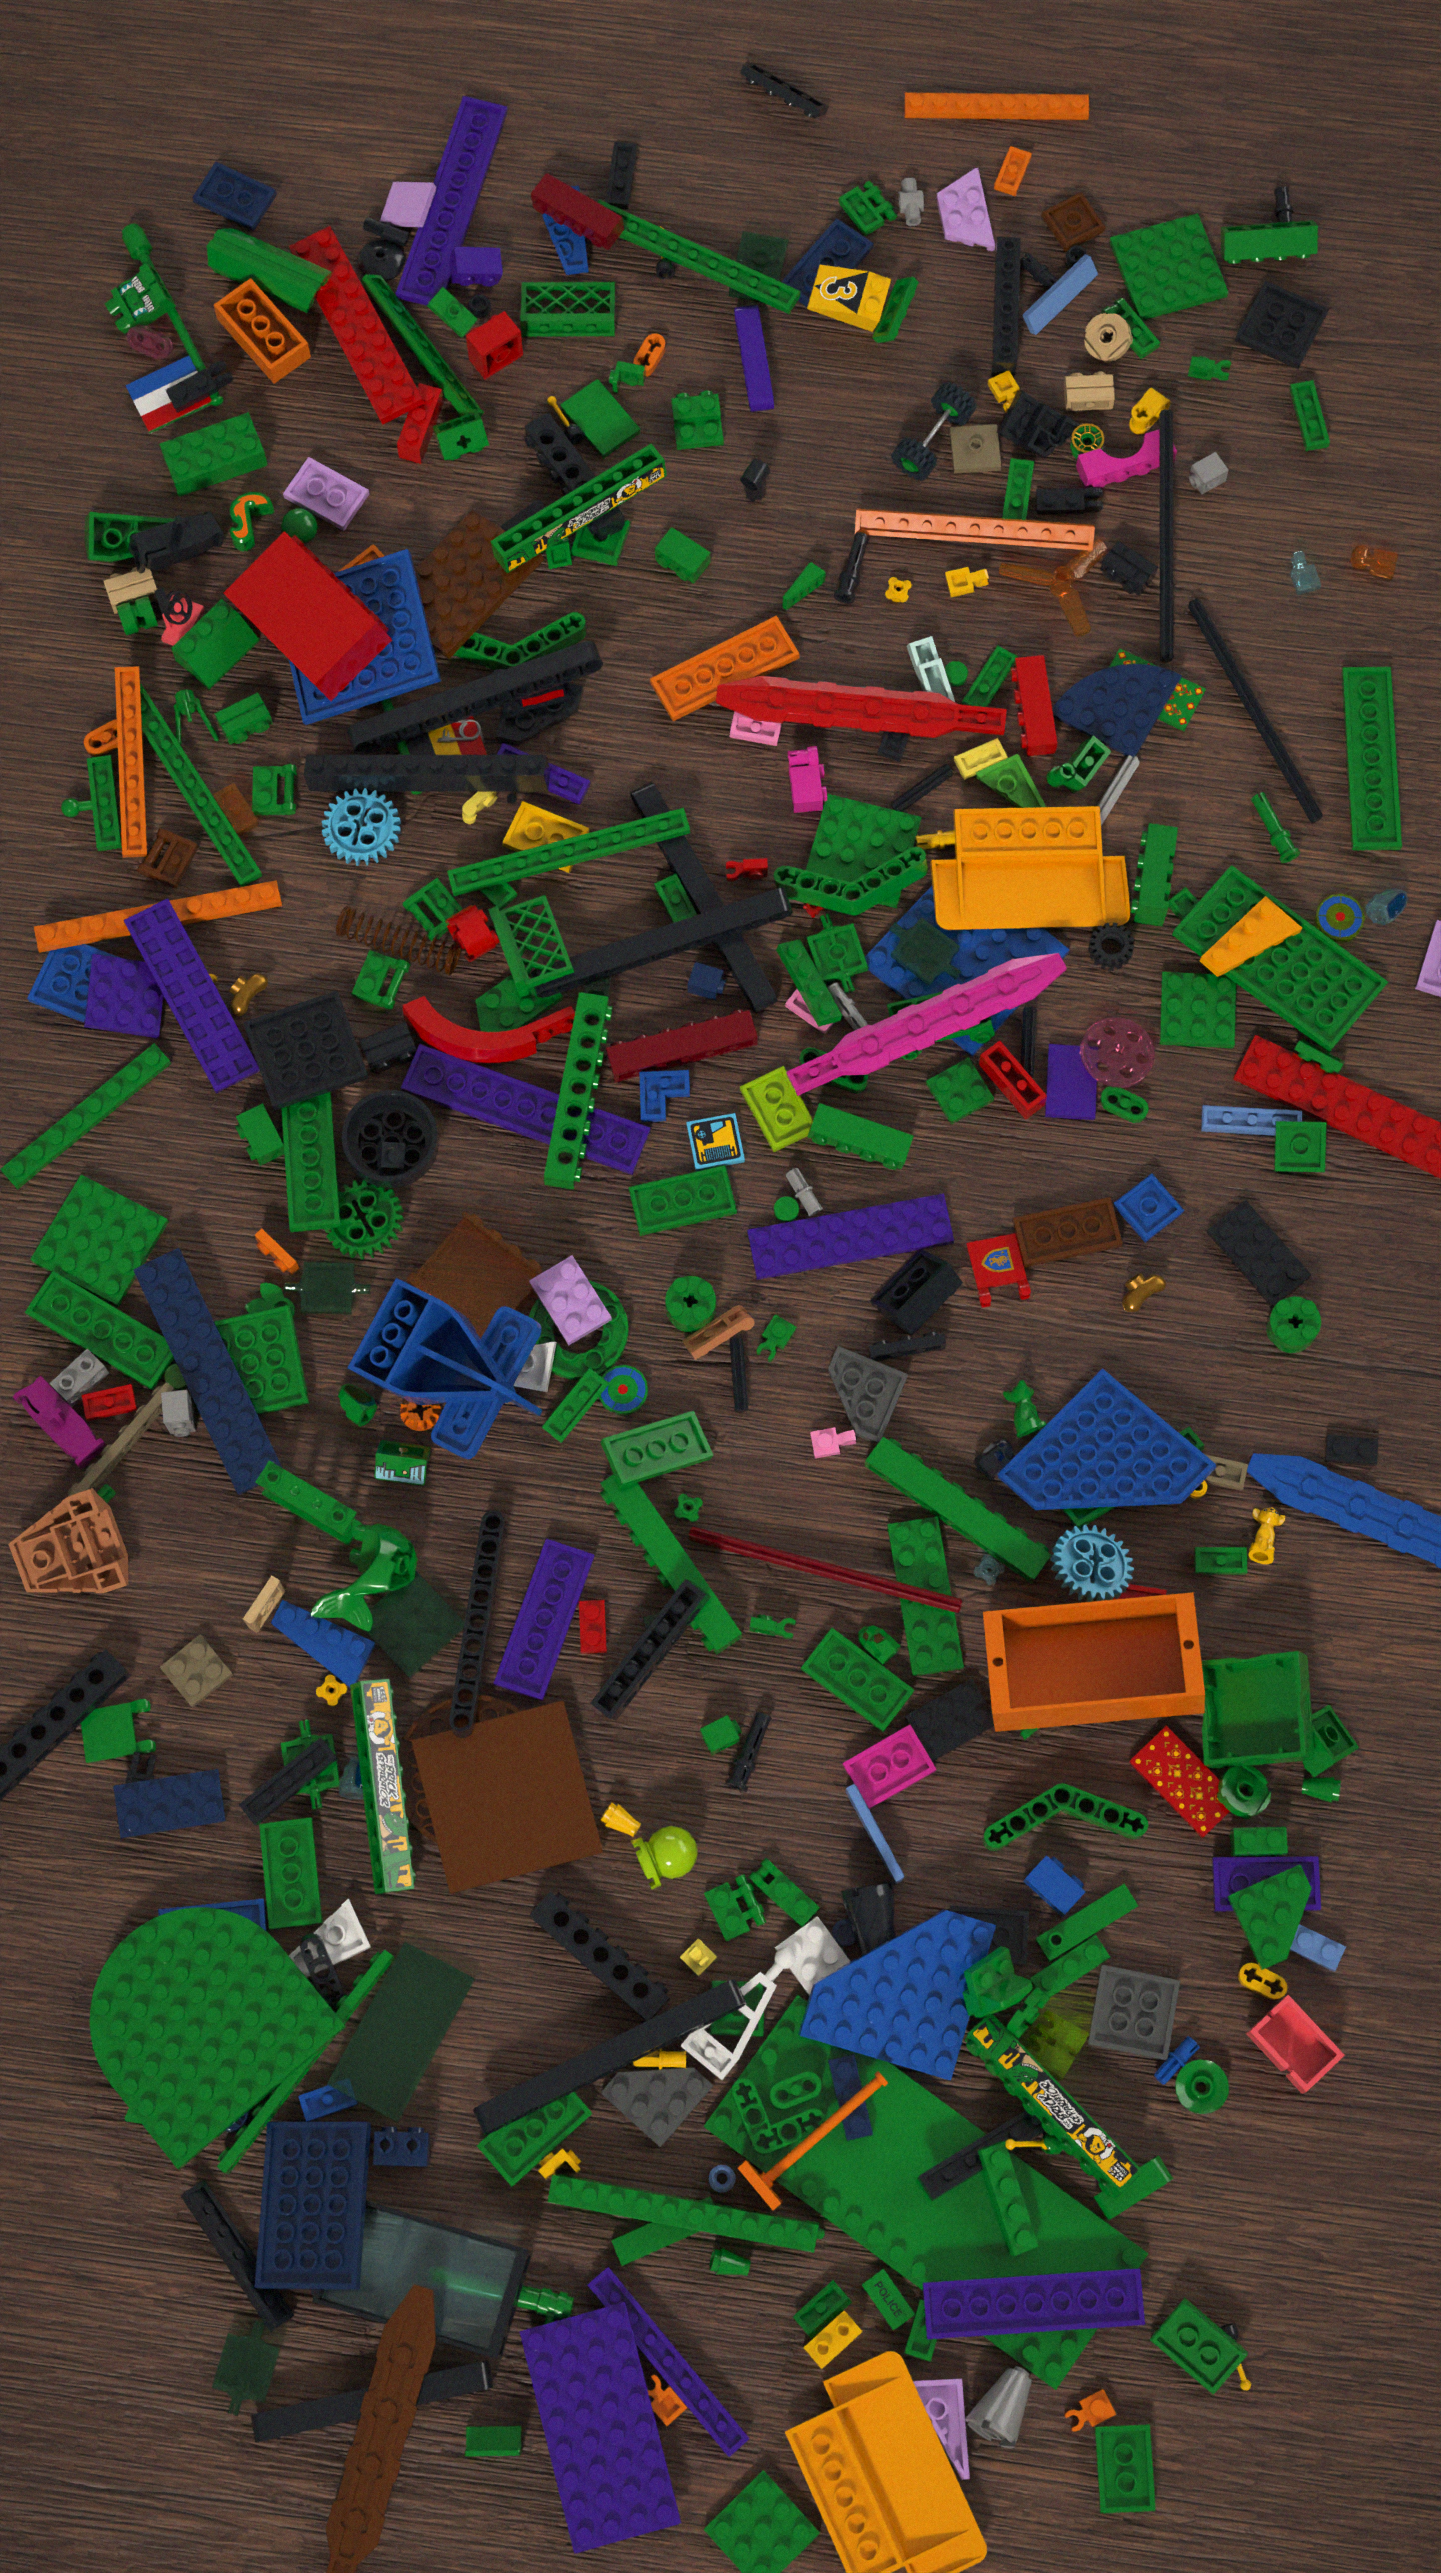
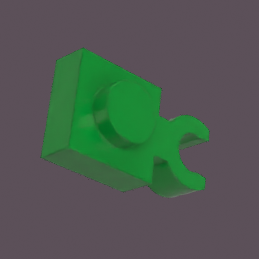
M775 1314L762 1334V1338L767 1341L758 1346L757 1355L759 1356L763 1350L767 1349L771 1352L768 1362H772L776 1356V1348L779 1347L784 1350L797 1327Z

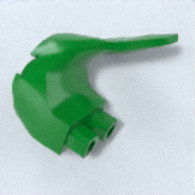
M361 1524L354 1528L353 1537L356 1540L362 1541V1548H353L350 1552L349 1561L356 1564L358 1571L363 1574L349 1586L320 1597L312 1607L311 1615L313 1617L344 1618L358 1628L370 1631L373 1624L372 1614L364 1596L394 1591L414 1580L418 1559L413 1544L397 1529L382 1524L372 1526Z

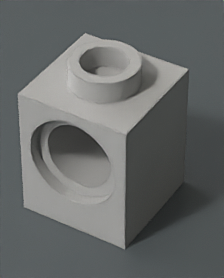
M1214 452L1191 466L1189 481L1195 489L1197 488L1201 494H1204L1226 482L1229 470L1218 454Z

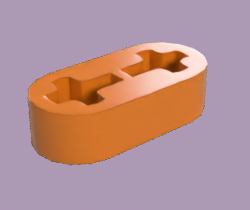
M660 334L647 336L633 362L636 365L644 364L648 358V366L645 365L646 377L654 372L665 353L666 346L663 336ZM659 343V347L656 346L653 352H651V345Z

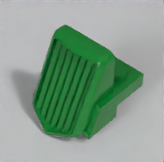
M1001 1946L964 1971L968 1989L962 1993L968 2015L982 2018L1019 2003L1031 1992L1033 1985L1031 1980L1015 1975L1009 1948Z

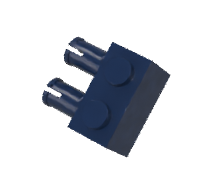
M381 2127V2132H374L373 2165L429 2167L430 2134L424 2133V2128L408 2127V2132H397V2127Z

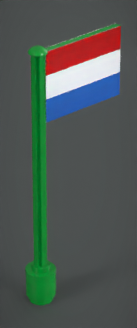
M138 224L127 225L122 230V240L131 258L141 260L142 264L148 263L155 269L149 257L152 252V246L143 228L139 227ZM175 307L167 313L189 356L125 385L149 434L210 405L219 406L224 401V398L216 392L194 405L176 412L166 393V389L206 369Z

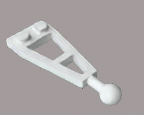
M784 1947L779 1949L775 1954V1963L765 1975L759 1972L740 1988L743 1996L759 1983L767 1989L755 2012L746 2005L739 2009L742 2014L750 2019V2022L733 2054L705 2031L711 2024L691 2033L682 2043L681 2047L719 2079L723 2080L740 2059L777 1987L773 1981L783 1969H788L794 1965L796 1956L790 1948Z

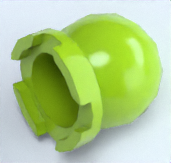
M668 1826L661 1828L652 1834L648 1842H643L641 1837L631 1841L634 1848L639 1846L640 1850L635 1853L645 1876H647V1879L652 1878L653 1880L649 1883L651 1890L661 1886L660 1880L662 1877L669 1879L683 1877L692 1870L697 1861L698 1849L696 1841L689 1832L681 1827Z

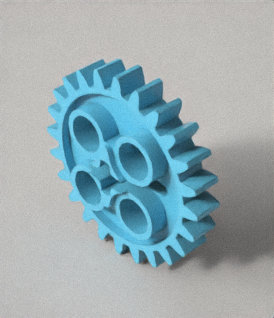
M364 788L362 794H359L357 789H354L352 796L345 791V799L342 800L337 796V805L329 803L332 812H324L325 818L328 819L322 820V826L325 828L322 830L323 836L326 837L324 839L325 844L331 845L329 847L330 852H337L339 860L345 856L347 864L352 859H355L356 866H359L361 860H364L366 865H369V859L371 858L378 863V855L381 854L386 858V849L394 851V846L391 842H399L396 835L401 834V828L398 826L401 824L400 817H396L398 816L397 808L392 809L393 802H386L384 794L377 798L376 790L371 795H368L366 788ZM355 809L360 811L359 814L354 816L349 814L350 811ZM367 809H371V810H369V812H368L367 815L365 816L366 810H367ZM376 817L383 819L380 823L371 822ZM343 831L351 832L347 837L340 836ZM358 837L357 844H356V845H352V844H354V842L356 841V838ZM366 839L374 840L371 844H363V841Z
M1083 1525L1080 1530L1074 1526L1071 1532L1066 1530L1064 1535L1059 1537L1052 1549L1054 1554L1050 1560L1055 1563L1051 1569L1059 1571L1055 1579H1063L1064 1582L1061 1588L1069 1586L1071 1588L1069 1595L1075 1592L1078 1593L1079 1601L1084 1596L1087 1597L1088 1602H1092L1094 1598L1097 1601H1104V1599L1112 1600L1114 1597L1118 1599L1122 1592L1124 1593L1128 1588V1584L1133 1578L1131 1574L1134 1568L1129 1566L1133 1559L1125 1557L1129 1549L1120 1548L1123 1541L1115 1542V1534L1109 1537L1106 1536L1105 1528L1100 1533L1097 1531L1096 1525L1090 1531L1086 1525Z

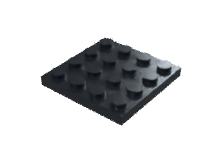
M338 991L243 1022L274 1111L369 1079Z

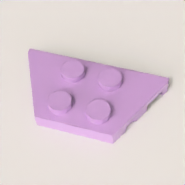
M975 168L937 193L936 200L943 233L947 240L960 241L969 246L978 244L987 247L988 251H994L995 243L978 168Z

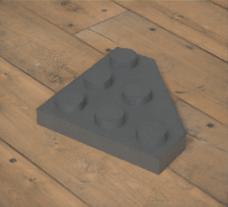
M838 1346L828 1368L829 1375L855 1435L878 1444L885 1433L908 1374Z
M695 2068L618 2072L602 2090L601 2094L661 2148L713 2088V2085Z

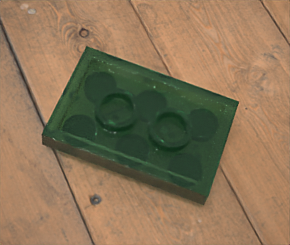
M743 231L736 262L780 282L789 239ZM729 288V297L763 303Z

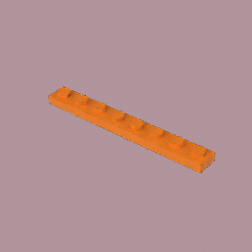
M905 93V118L1088 120L1089 95Z
M115 667L122 856L147 857L139 667Z

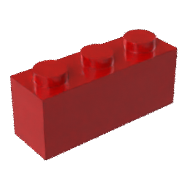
M419 383L417 389L425 404L408 412L397 442L399 458L422 464L433 434L432 426H435L444 401L442 389Z
M1000 1040L980 1055L979 1066L1025 1120L1045 1106L1047 1095Z

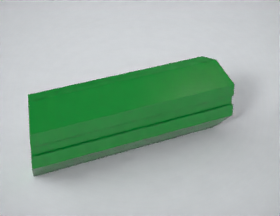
M234 228L218 229L214 234V238L207 245L208 266L214 272L240 284L251 278L265 295L306 313L314 303L316 292L320 290L321 286H325L332 276V272Z

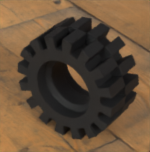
M1105 923L1103 928L1100 925L1097 927V931L1094 930L1090 938L1089 957L1091 960H1095L1094 964L1096 966L1102 965L1101 969L1103 970L1109 967V971H1114V967H1117V970H1119L1123 964L1126 966L1134 950V938L1130 937L1131 932L1129 930L1126 932L1123 925L1120 928L1117 927L1118 923H1113V926ZM1107 939H1114L1119 942L1121 950L1114 955L1107 954L1102 949V943Z

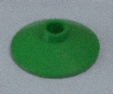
M1194 2060L1186 2064L1179 2071L1175 2081V2091L1180 2103L1187 2110L1196 2114H1209L1218 2110L1225 2103L1229 2093V2083L1224 2071L1214 2062ZM1199 2082H1202L1206 2087L1203 2093L1198 2092L1196 2089V2085Z

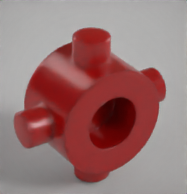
M808 903L803 904V909H806L811 918H815L821 910H824V908Z

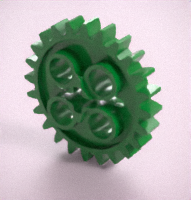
M354 1180L352 1188L344 1184L345 1192L341 1193L338 1191L341 1227L324 1229L326 1233H329L326 1237L330 1242L333 1241L332 1245L335 1249L340 1248V1252L343 1255L349 1251V1255L353 1259L357 1253L362 1260H364L366 1253H369L374 1258V1251L376 1250L384 1254L383 1246L392 1248L389 1241L391 1239L399 1240L395 1232L403 1231L401 1225L398 1224L405 1221L404 1217L400 1215L404 1212V1209L399 1205L401 1203L399 1198L394 1197L395 1193L392 1189L387 1191V1188H378V1186L372 1184L369 1186L368 1182L364 1180L361 1186ZM374 1199L371 1206H364L367 1200ZM356 1201L375 1234L374 1237H370L353 1206V1202ZM348 1211L352 1212V1215L349 1218L342 1219L344 1213ZM381 1219L385 1220V1223L382 1226L375 1227L377 1221ZM357 1232H363L361 1238L353 1239Z

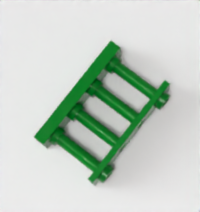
M268 1461L255 1482L265 1488L262 1492L263 1496L347 1546H350L354 1540V1528L362 1524L354 1519L357 1512L271 1461Z

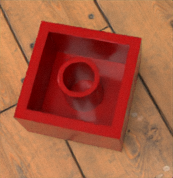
M505 311L499 315H493L486 323L480 327H474L466 335L469 360L484 380L523 356L521 331Z

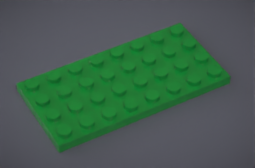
M1231 865L1174 929L1172 935L1199 956H1203L1265 896L1268 897L1302 927L1301 932L1294 936L1291 935L1276 946L1273 945L1267 948L1263 953L1245 960L1243 964L1224 974L1330 1053L1386 987L1388 981Z

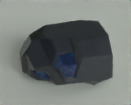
M998 1440L980 1453L973 1463L986 1478L992 1481L1012 1460L1014 1455L1013 1447L1008 1440Z

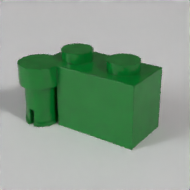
M1093 735L1080 744L1067 763L1048 771L1047 782L1056 788L1064 785L1074 794L1086 787L1111 753V750Z

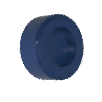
M848 1919L838 1921L832 1930V1937L838 1945L843 1947L851 1946L856 1942L851 1922Z

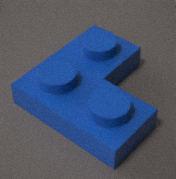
M689 1070L639 1072L641 1122L666 1121L665 1098L690 1097Z

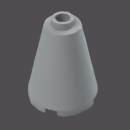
M1015 2366L1014 2369L1007 2368L965 2419V2421H969L967 2425L989 2441L992 2438L1001 2440L999 2446L1009 2449L1014 2448L1017 2443L1032 2383L1028 2378L1029 2373L1018 2366Z

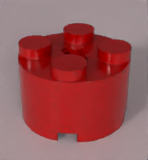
M469 905L445 920L449 924L447 928L456 945L460 946V949L466 950L467 954L464 957L469 962L496 948V944L500 943L496 933L493 930L490 931L485 923L488 922L485 913L482 909H478L476 905Z

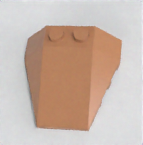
M93 1488L66 1497L60 1504L8 1544L26 1592L106 1593L128 1585L127 1550L110 1506Z

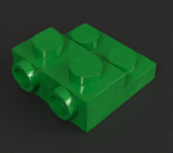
M702 391L699 393V396L690 397L687 393H680L676 395V398L671 399L677 450L724 445L718 394H713L712 391Z

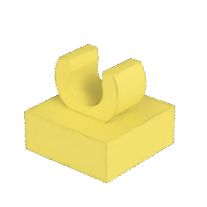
M699 1938L680 1956V1959L698 1977L717 1958Z

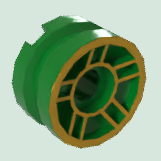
M1086 423L1074 429L1070 449L1076 459L1080 454L1099 448L1103 450L1104 434L1098 426Z

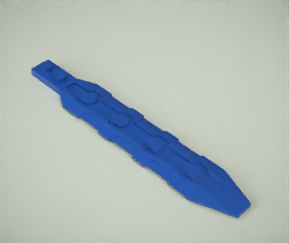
M1253 1453L1247 1473L1281 1503L1305 1513L1311 1512L1339 1524L1341 1528L1386 1543L1389 1548L1415 1555L1434 1563L1436 1567L1441 1569V1516L1428 1512L1422 1506L1408 1500L1402 1501L1375 1490L1374 1486L1362 1481H1353L1327 1470V1467L1301 1456Z

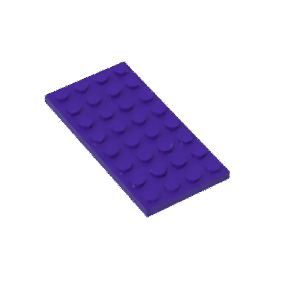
M619 2303L519 2331L574 2554L681 2524L626 2303Z

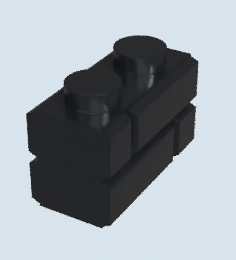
M1117 541L1103 559L1100 570L1106 579L1110 581L1116 580L1122 584V588L1127 593H1135L1141 596L1155 578L1158 567L1120 541Z
M405 1022L359 1040L371 1072H384L391 1067V1064L399 1061L400 1063H407L414 1058L416 1053L415 1044Z

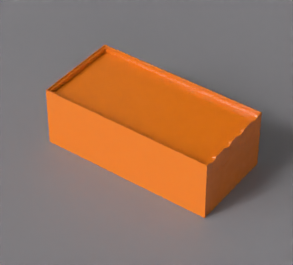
M1194 1592L983 1612L995 1732L1202 1714L1205 1711V1689Z

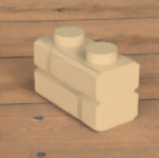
M1096 372L1093 375L1083 376L1081 373H1073L1065 376V411L1113 409L1115 398L1113 375H1106L1105 372Z
M135 567L129 573L123 575L119 573L112 574L107 580L103 581L114 614L118 613L116 606L127 602L133 605L136 599L148 596L150 603L157 601L154 592L157 588L150 569L145 568V572L140 574Z

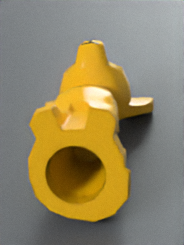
M1272 1507L1264 1508L1262 1511L1254 1508L1252 1516L1261 1526L1256 1533L1255 1542L1250 1546L1249 1558L1260 1564H1271L1274 1560L1275 1551L1273 1547L1275 1539L1274 1527L1282 1525L1286 1517L1279 1515Z

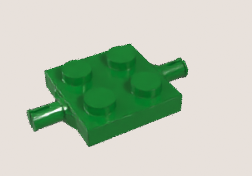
M826 914V919L822 915L820 919L824 930L818 934L806 937L814 965L824 983L841 980L844 992L849 993V989L850 992H853L855 988L853 987L851 977L868 971V965L854 924L842 927L833 926L830 914Z
M303 1720L299 1721L301 1737L294 1741L281 1743L284 1767L320 1737L323 1738L336 1755L333 1734L311 1735L310 1720H304L305 1727ZM337 1760L296 1793L310 1794L312 1809H317V1806L319 1809L323 1808L320 1792L341 1786Z

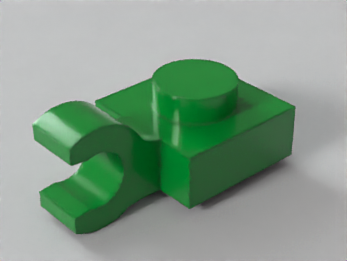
M1192 356L1188 377L1210 381L1211 377L1227 381L1229 373L1223 372L1221 369L1230 370L1231 362L1222 360L1215 364V360H1210L1207 357Z
M759 1614L757 1618L751 1617L750 1632L771 1636L779 1635L785 1639H793V1633H787L784 1627L786 1625H795L796 1621L794 1619L786 1618L777 1623V1621H772L773 1617Z

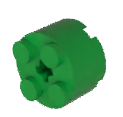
M696 1276L677 1278L666 1293V1314L671 1323L683 1332L693 1333L713 1321L716 1313V1296L712 1285ZM689 1301H694L692 1308L687 1307Z
M1296 1296L1285 1298L1275 1305L1267 1320V1336L1283 1352H1301L1309 1347L1318 1335L1321 1328V1317L1314 1302ZM1290 1322H1294L1295 1325H1298V1327L1293 1328V1324H1291Z

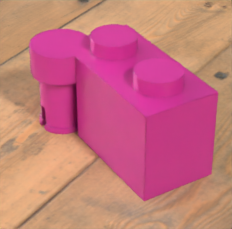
M810 746L805 750L788 751V771L794 813L823 810V801H827L826 786H821V779H824L823 764H819L817 746Z

